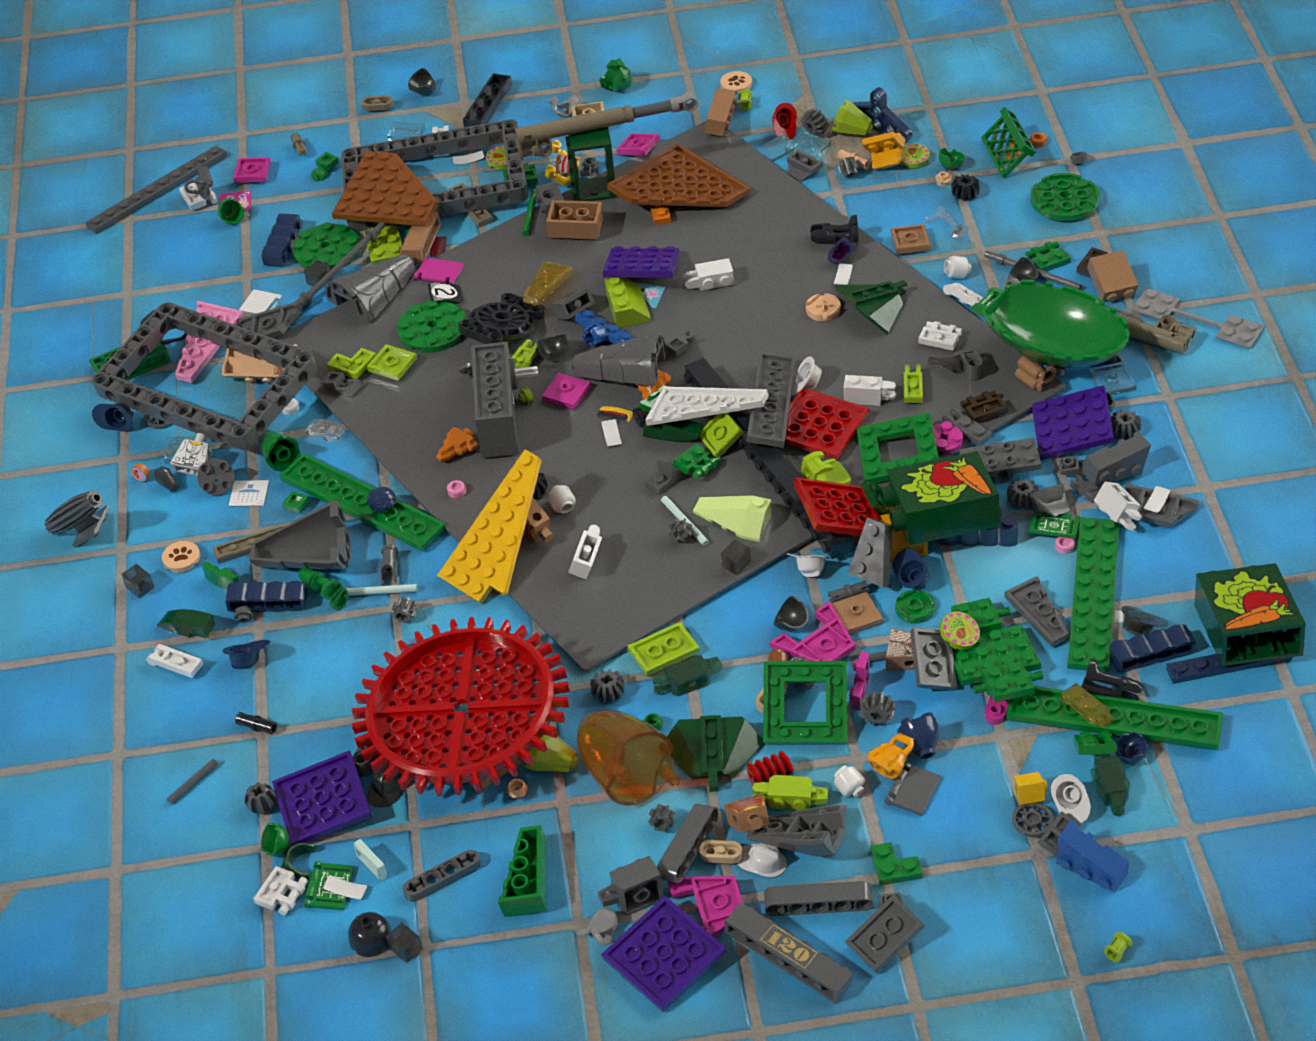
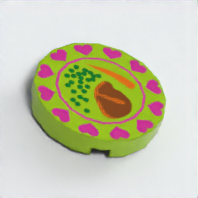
M916 143L904 145L900 165H906L907 168H919L926 165L930 159L928 148Z
M497 146L488 151L486 161L489 167L492 166L497 170L507 168L504 146Z
M959 611L951 612L940 623L939 631L944 641L947 640L953 648L959 650L970 649L979 639L980 630L978 624L966 613Z

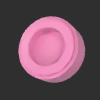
M459 480L450 482L447 485L448 495L451 498L463 497L466 494L465 483Z
M1056 538L1055 550L1058 553L1069 554L1073 552L1075 546L1074 539Z

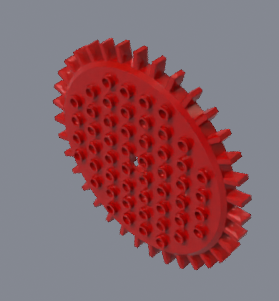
M469 617L467 628L459 629L455 619H452L449 625L450 631L442 633L439 627L433 624V636L424 639L422 634L416 631L414 632L416 644L408 647L405 642L400 640L398 645L402 652L395 657L386 651L383 655L388 665L385 668L375 664L371 666L373 674L378 676L377 680L362 679L361 682L364 689L371 690L370 694H355L357 703L366 704V707L352 708L354 719L366 718V720L351 723L354 734L368 731V733L354 738L358 749L373 744L361 751L364 761L366 762L379 755L380 757L370 763L375 774L388 765L389 768L383 773L386 782L389 783L400 773L402 774L398 781L400 788L405 790L412 779L417 780L415 787L420 795L423 794L428 783L435 784L434 789L437 796H442L445 784H453L458 796L462 793V783L472 781L476 792L481 791L480 779L488 776L491 777L492 782L496 786L499 785L500 777L498 772L505 768L514 777L517 776L518 772L514 764L516 761L523 759L527 764L532 765L534 761L529 751L533 747L542 752L548 750L545 741L540 739L542 735L557 738L556 727L550 726L549 723L550 721L565 723V716L563 712L554 711V708H569L567 696L556 697V694L570 692L568 681L554 683L555 681L568 678L565 667L550 671V669L562 664L559 654L544 659V657L553 652L551 644L547 642L536 649L535 647L541 643L539 633L536 632L528 640H524V637L527 635L524 625H521L514 634L509 633L511 630L509 620H505L501 628L497 630L493 629L492 617L487 618L484 628H476L474 618ZM460 704H468V712L466 713L464 711H456L455 713L454 710L458 709Z

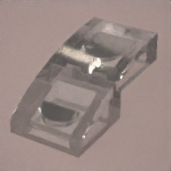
M313 419L305 432L307 436H322L325 441H334L342 437L347 427L331 420Z

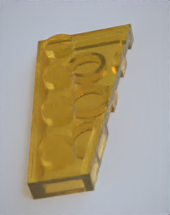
M543 261L542 268H539L537 272V277H534L532 280L533 284L529 285L524 293L523 301L532 305L541 304L574 273V268L572 266Z

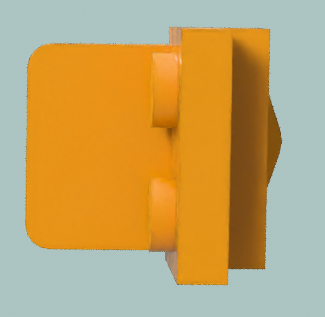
M889 132L862 139V145L872 156V168L880 170L900 164L906 140L900 133Z

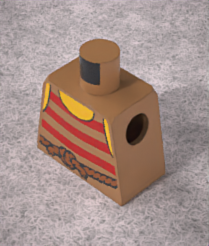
M532 497L523 534L533 543L541 539L548 543L554 537L550 531V518Z
M763 793L724 804L728 824L740 833L754 829L757 830L770 824Z

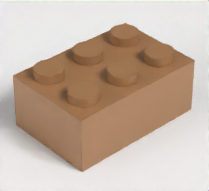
M552 200L546 220L548 238L599 239L604 219L602 202Z

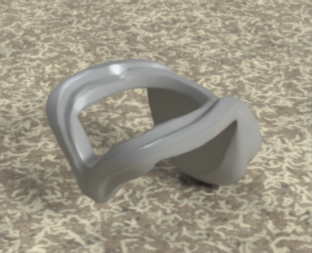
M556 96L547 100L552 105L553 111L563 118L572 116L573 105H581L580 99L576 96L569 97L563 104L557 103ZM557 107L562 108L565 112L557 111Z
M608 908L597 910L588 927L577 931V935L583 937L592 933L598 943L610 945L618 925L615 912Z

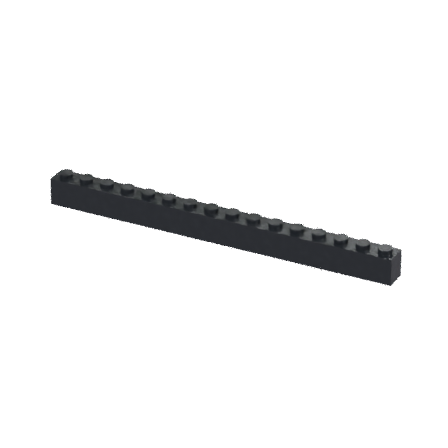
M705 358L685 365L684 378L692 387L729 388ZM748 410L728 412L744 432L736 440L738 447L745 451L747 458L752 460L756 469L763 473L765 480L771 483L775 493L780 494L784 504L792 509L794 516L798 517L803 527L809 530L813 540L818 541L823 552L827 553L831 559H834L852 551L851 535L814 530L793 484L796 477H803L778 447L746 442L750 420Z

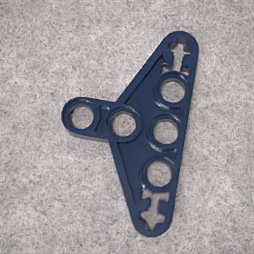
M877 87L870 93V101L852 102L872 120L874 130L883 134L889 132L900 133L905 138V143L913 137L911 129L887 107V95L882 88Z

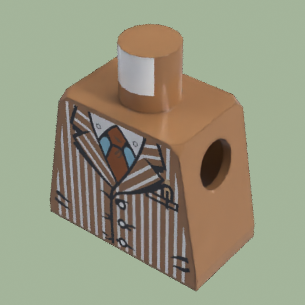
M891 628L886 653L887 671L915 670L910 632Z

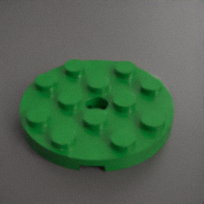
M1056 173L1043 177L1041 182L1033 185L1030 193V202L1036 212L1056 222L1079 221L1092 214L1098 207L1099 190L1091 180L1086 181L1082 179L1081 175Z
M325 222L300 233L292 247L293 257L298 262V265L306 270L327 272L359 243V238L353 229L344 224ZM358 253L346 265L352 262L356 258Z
M429 300L412 305L401 315L397 322V333L401 343L411 350L415 348L420 349L423 353L439 352L451 348L461 341L462 334L458 332L459 322L467 319L463 310L457 305L445 301Z

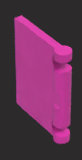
M426 257L417 272L414 273V279H419L421 275V280L447 283L449 280V283L454 284L464 267V263Z

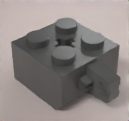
M647 856L609 872L611 885L598 892V898L603 907L617 904L622 914L631 915L656 904L663 898L661 874L651 857Z

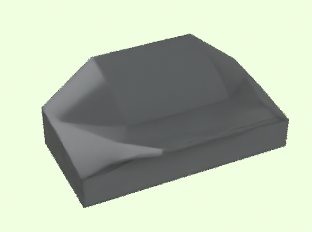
M798 149L787 157L788 174L800 182L823 167L822 161Z
M1063 483L1029 494L1035 513L1041 511L1056 516L1070 511Z

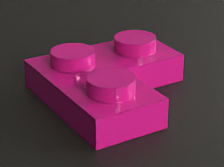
M861 652L859 659H855L853 670L857 673H855L854 677L855 687L850 689L849 700H852V709L855 710L861 709L860 704L862 698L865 697L870 680L869 653Z

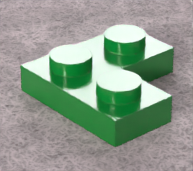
M892 842L870 846L879 886L922 879V870L918 856L896 859Z

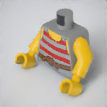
M554 140L552 143V153L559 154L555 156L554 165L546 167L545 176L549 179L552 178V181L556 182L558 187L571 186V173L569 172L567 152L564 149H560L561 143L558 140ZM575 157L579 172L577 174L578 180L582 176H591V166H582V159Z

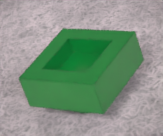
M325 152L315 162L316 166L324 167L329 171L339 163V159L337 156Z
M292 491L282 503L283 509L300 514L309 502L307 495Z

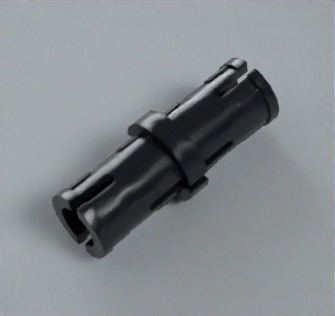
M238 712L235 718L237 725L246 726L255 732L258 730L273 735L277 729L276 722L265 720L259 715L253 716Z

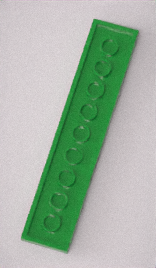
M305 453L279 475L281 481L326 504L337 500L344 513L420 551H424L445 530L446 524L398 499L395 500L396 503L392 510H387L385 513L374 512V510L370 509L367 499L369 492L375 488Z
M1080 517L1067 669L1087 670L1090 659H1094L1098 662L1101 671L1109 672V645L1111 644L1119 536V523L1113 520Z
M1034 686L1035 694L1009 700L1006 720L1095 733L1108 730L1112 735L1116 736L1137 732L1145 740L1213 750L1219 749L1222 712Z

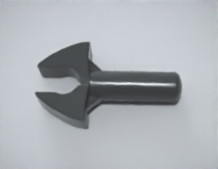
M861 648L849 655L852 668H854L855 659L860 657ZM887 652L869 654V662L886 659Z

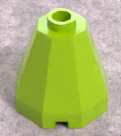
M845 99L844 103L846 105L840 106L834 120L836 128L832 127V131L839 134L866 136L867 133L870 134L874 127L872 120L852 102Z
M542 735L540 739L545 741L548 750L542 752L533 747L529 753L532 755L534 764H526L525 768L533 771L569 772L571 768L575 769L579 757L576 756L577 751L560 737L553 738Z

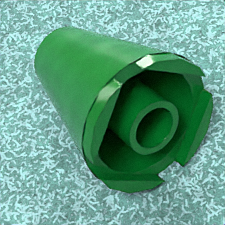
M266 429L257 439L268 466L276 471H284L283 469H286L300 457L299 444L290 436Z

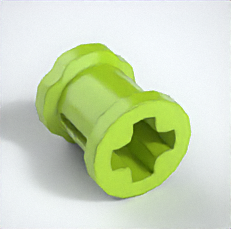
M741 90L739 92L738 105L740 110L748 111L752 108L751 100L753 94L751 91Z
M1116 932L1113 935V941L1110 945H1106L1103 952L1113 962H1120L1123 957L1122 954L1132 946V940L1126 934Z

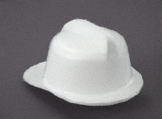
M809 356L801 363L792 382L791 395L797 394L802 388L811 390L817 386L822 370L814 364L813 357Z
M787 553V555L796 557L798 570L805 577L819 576L824 570L825 560L829 558V556H805Z
M1059 775L1051 785V794L1059 813L1063 811L1078 824H1081L1087 820L1091 810L1086 788L1073 775Z
M762 843L742 847L743 857L737 862L740 868L768 878L779 876L785 871L787 865L786 858L777 847Z

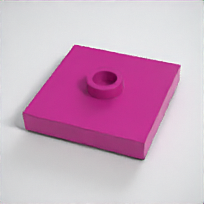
M631 133L616 149L617 155L646 156L659 142L660 136L659 134Z
M270 157L238 158L233 177L234 183L266 182L271 164Z
M558 373L543 393L542 401L575 410L590 389L591 382Z

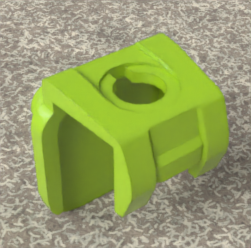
M822 451L812 452L803 458L801 466L803 478L850 484L851 478L840 462L835 461V459L822 462L821 458L824 457Z

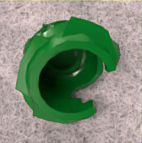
M621 58L611 59L606 66L607 72L599 79L602 88L620 92L631 86V72L624 65Z

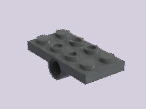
M1034 438L959 449V455L978 451L989 476L994 477V480L998 483L1010 481L1013 473L1041 469V461Z

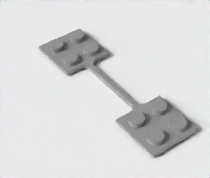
M1149 288L1145 289L1132 308V311L1160 319L1163 315L1175 313L1220 328L1216 338L1249 349L1264 328V325L1230 315L1226 322L1218 323L1177 310L1175 306L1180 298Z

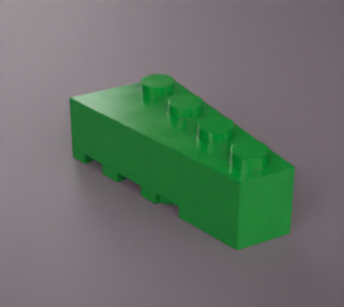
M541 825L520 828L513 850L514 856L508 867L509 873L503 883V893L498 900L504 917L547 911V839Z

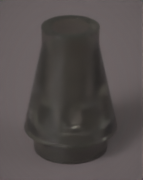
M160 467L155 471L154 477L157 483L168 489L171 493L178 490L179 485L169 468Z

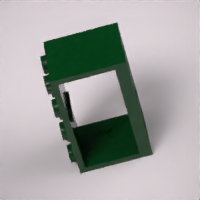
M605 127L565 136L566 146H568L567 156L573 197H576L577 201H598L617 198L616 194L607 189V184L615 180L609 128ZM604 148L606 176L578 180L577 174L579 172L575 152Z

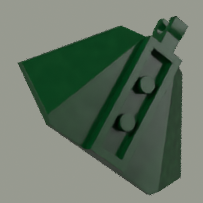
M901 280L896 283L887 281L879 284H838L835 289L866 319L888 335L903 307L900 295L906 294V290L903 287H907L908 283Z
M721 715L700 716V719H680L674 725L660 748L692 780L708 775L709 792H718L717 775L735 778L761 748L763 739L742 716L721 717Z

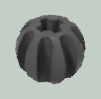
M258 782L250 786L244 795L245 804L253 813L264 814L266 811H270L276 802L275 792L266 783L261 784Z

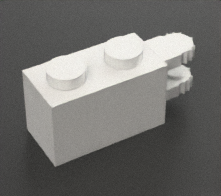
M729 258L695 264L694 271L685 272L683 275V279L686 281L685 286L689 289L699 288L702 291L734 285V274Z
M845 375L843 387L844 400L858 405L881 406V400H893L896 397L894 391L896 385L895 382L882 381V377Z
M1104 482L1094 499L1099 505V509L1110 516V520L1121 523L1128 530H1135L1136 526L1132 519L1141 520L1142 516L1137 511L1140 504L1118 483Z
M597 525L590 526L588 531L584 530L568 573L587 579L602 537L599 536L600 527Z

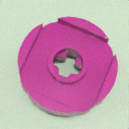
M949 421L933 426L938 452H944V455H951L961 449L963 433L959 428L953 426Z

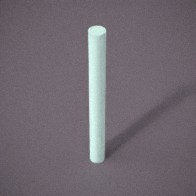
M667 496L662 497L661 502L676 518L680 520L686 518L687 524H692L690 529L692 535L704 547L707 546L709 540Z
M417 584L346 588L348 596L418 591Z

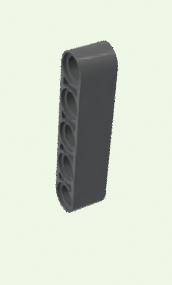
M694 804L657 865V869L661 874V880L674 883L682 881L697 856L700 845L706 841L717 822L718 809L716 807Z
M867 881L772 886L764 891L765 912L771 916L866 911L874 905L872 885Z

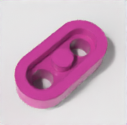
M990 696L984 712L985 720L992 725L1004 722L1009 700L994 702L992 696Z

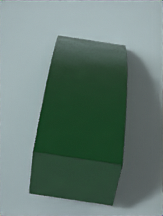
M688 419L649 426L645 423L643 436L664 441L698 439L703 424Z
M190 609L168 611L157 624L158 628L191 638L193 635L206 638L216 625L213 614Z

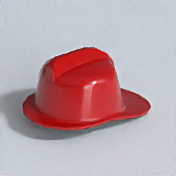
M781 103L775 108L771 118L775 134L780 139L789 141L796 135L797 112L793 105Z

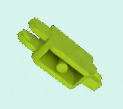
M774 775L769 779V782H756L752 786L754 793L752 796L763 793L765 804H768V808L800 811L810 809L812 805L827 804L828 789L812 786V780L809 777Z

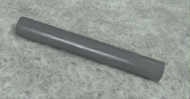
M215 759L210 760L167 798V801L170 804H174L218 765Z

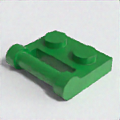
M1102 730L1099 734L1084 731L1080 732L1079 735H1074V745L1079 755L1112 754L1117 750V744L1112 740V734L1108 730Z

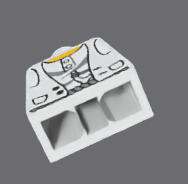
M197 433L194 441L183 440L170 463L175 472L197 476L200 465L212 459V450L209 444L206 443V435Z

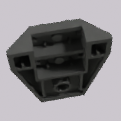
M846 804L827 805L768 816L770 824L757 830H750L747 834V840L811 856L831 857L836 853L845 838Z

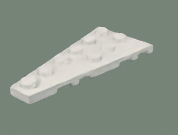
M663 387L646 418V424L649 426L763 407L769 396L767 389Z

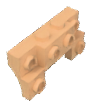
M228 348L222 366V376L225 378H243L246 382H256V379L262 380V382L272 383L285 368Z

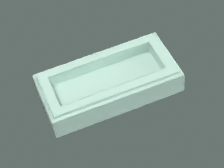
M361 839L354 842L357 857L379 880L383 881L388 876L385 864Z

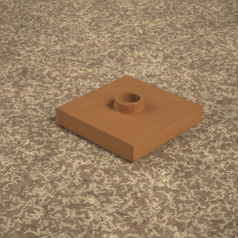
M925 224L890 228L896 255L931 250Z
M867 592L831 603L849 634L883 623L881 614Z

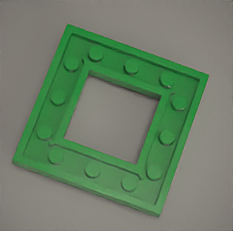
M930 412L857 428L864 480L871 484L888 481V469L939 459ZM915 434L918 449L917 456L881 463L878 442Z
M764 661L763 744H847V661ZM785 683H826V722H785Z

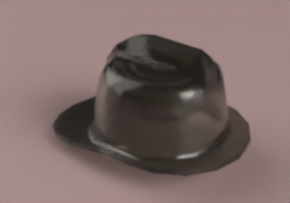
M1122 606L1121 608L1124 614L1122 627L1134 635H1147L1154 626L1164 627L1168 625L1167 620L1146 613L1136 607Z

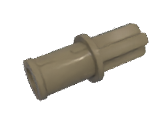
M293 133L290 139L293 142L294 150L297 151L299 156H305L307 150L304 140L301 139L298 133Z

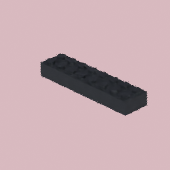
M496 73L491 75L464 116V127L486 124L512 85L511 76Z

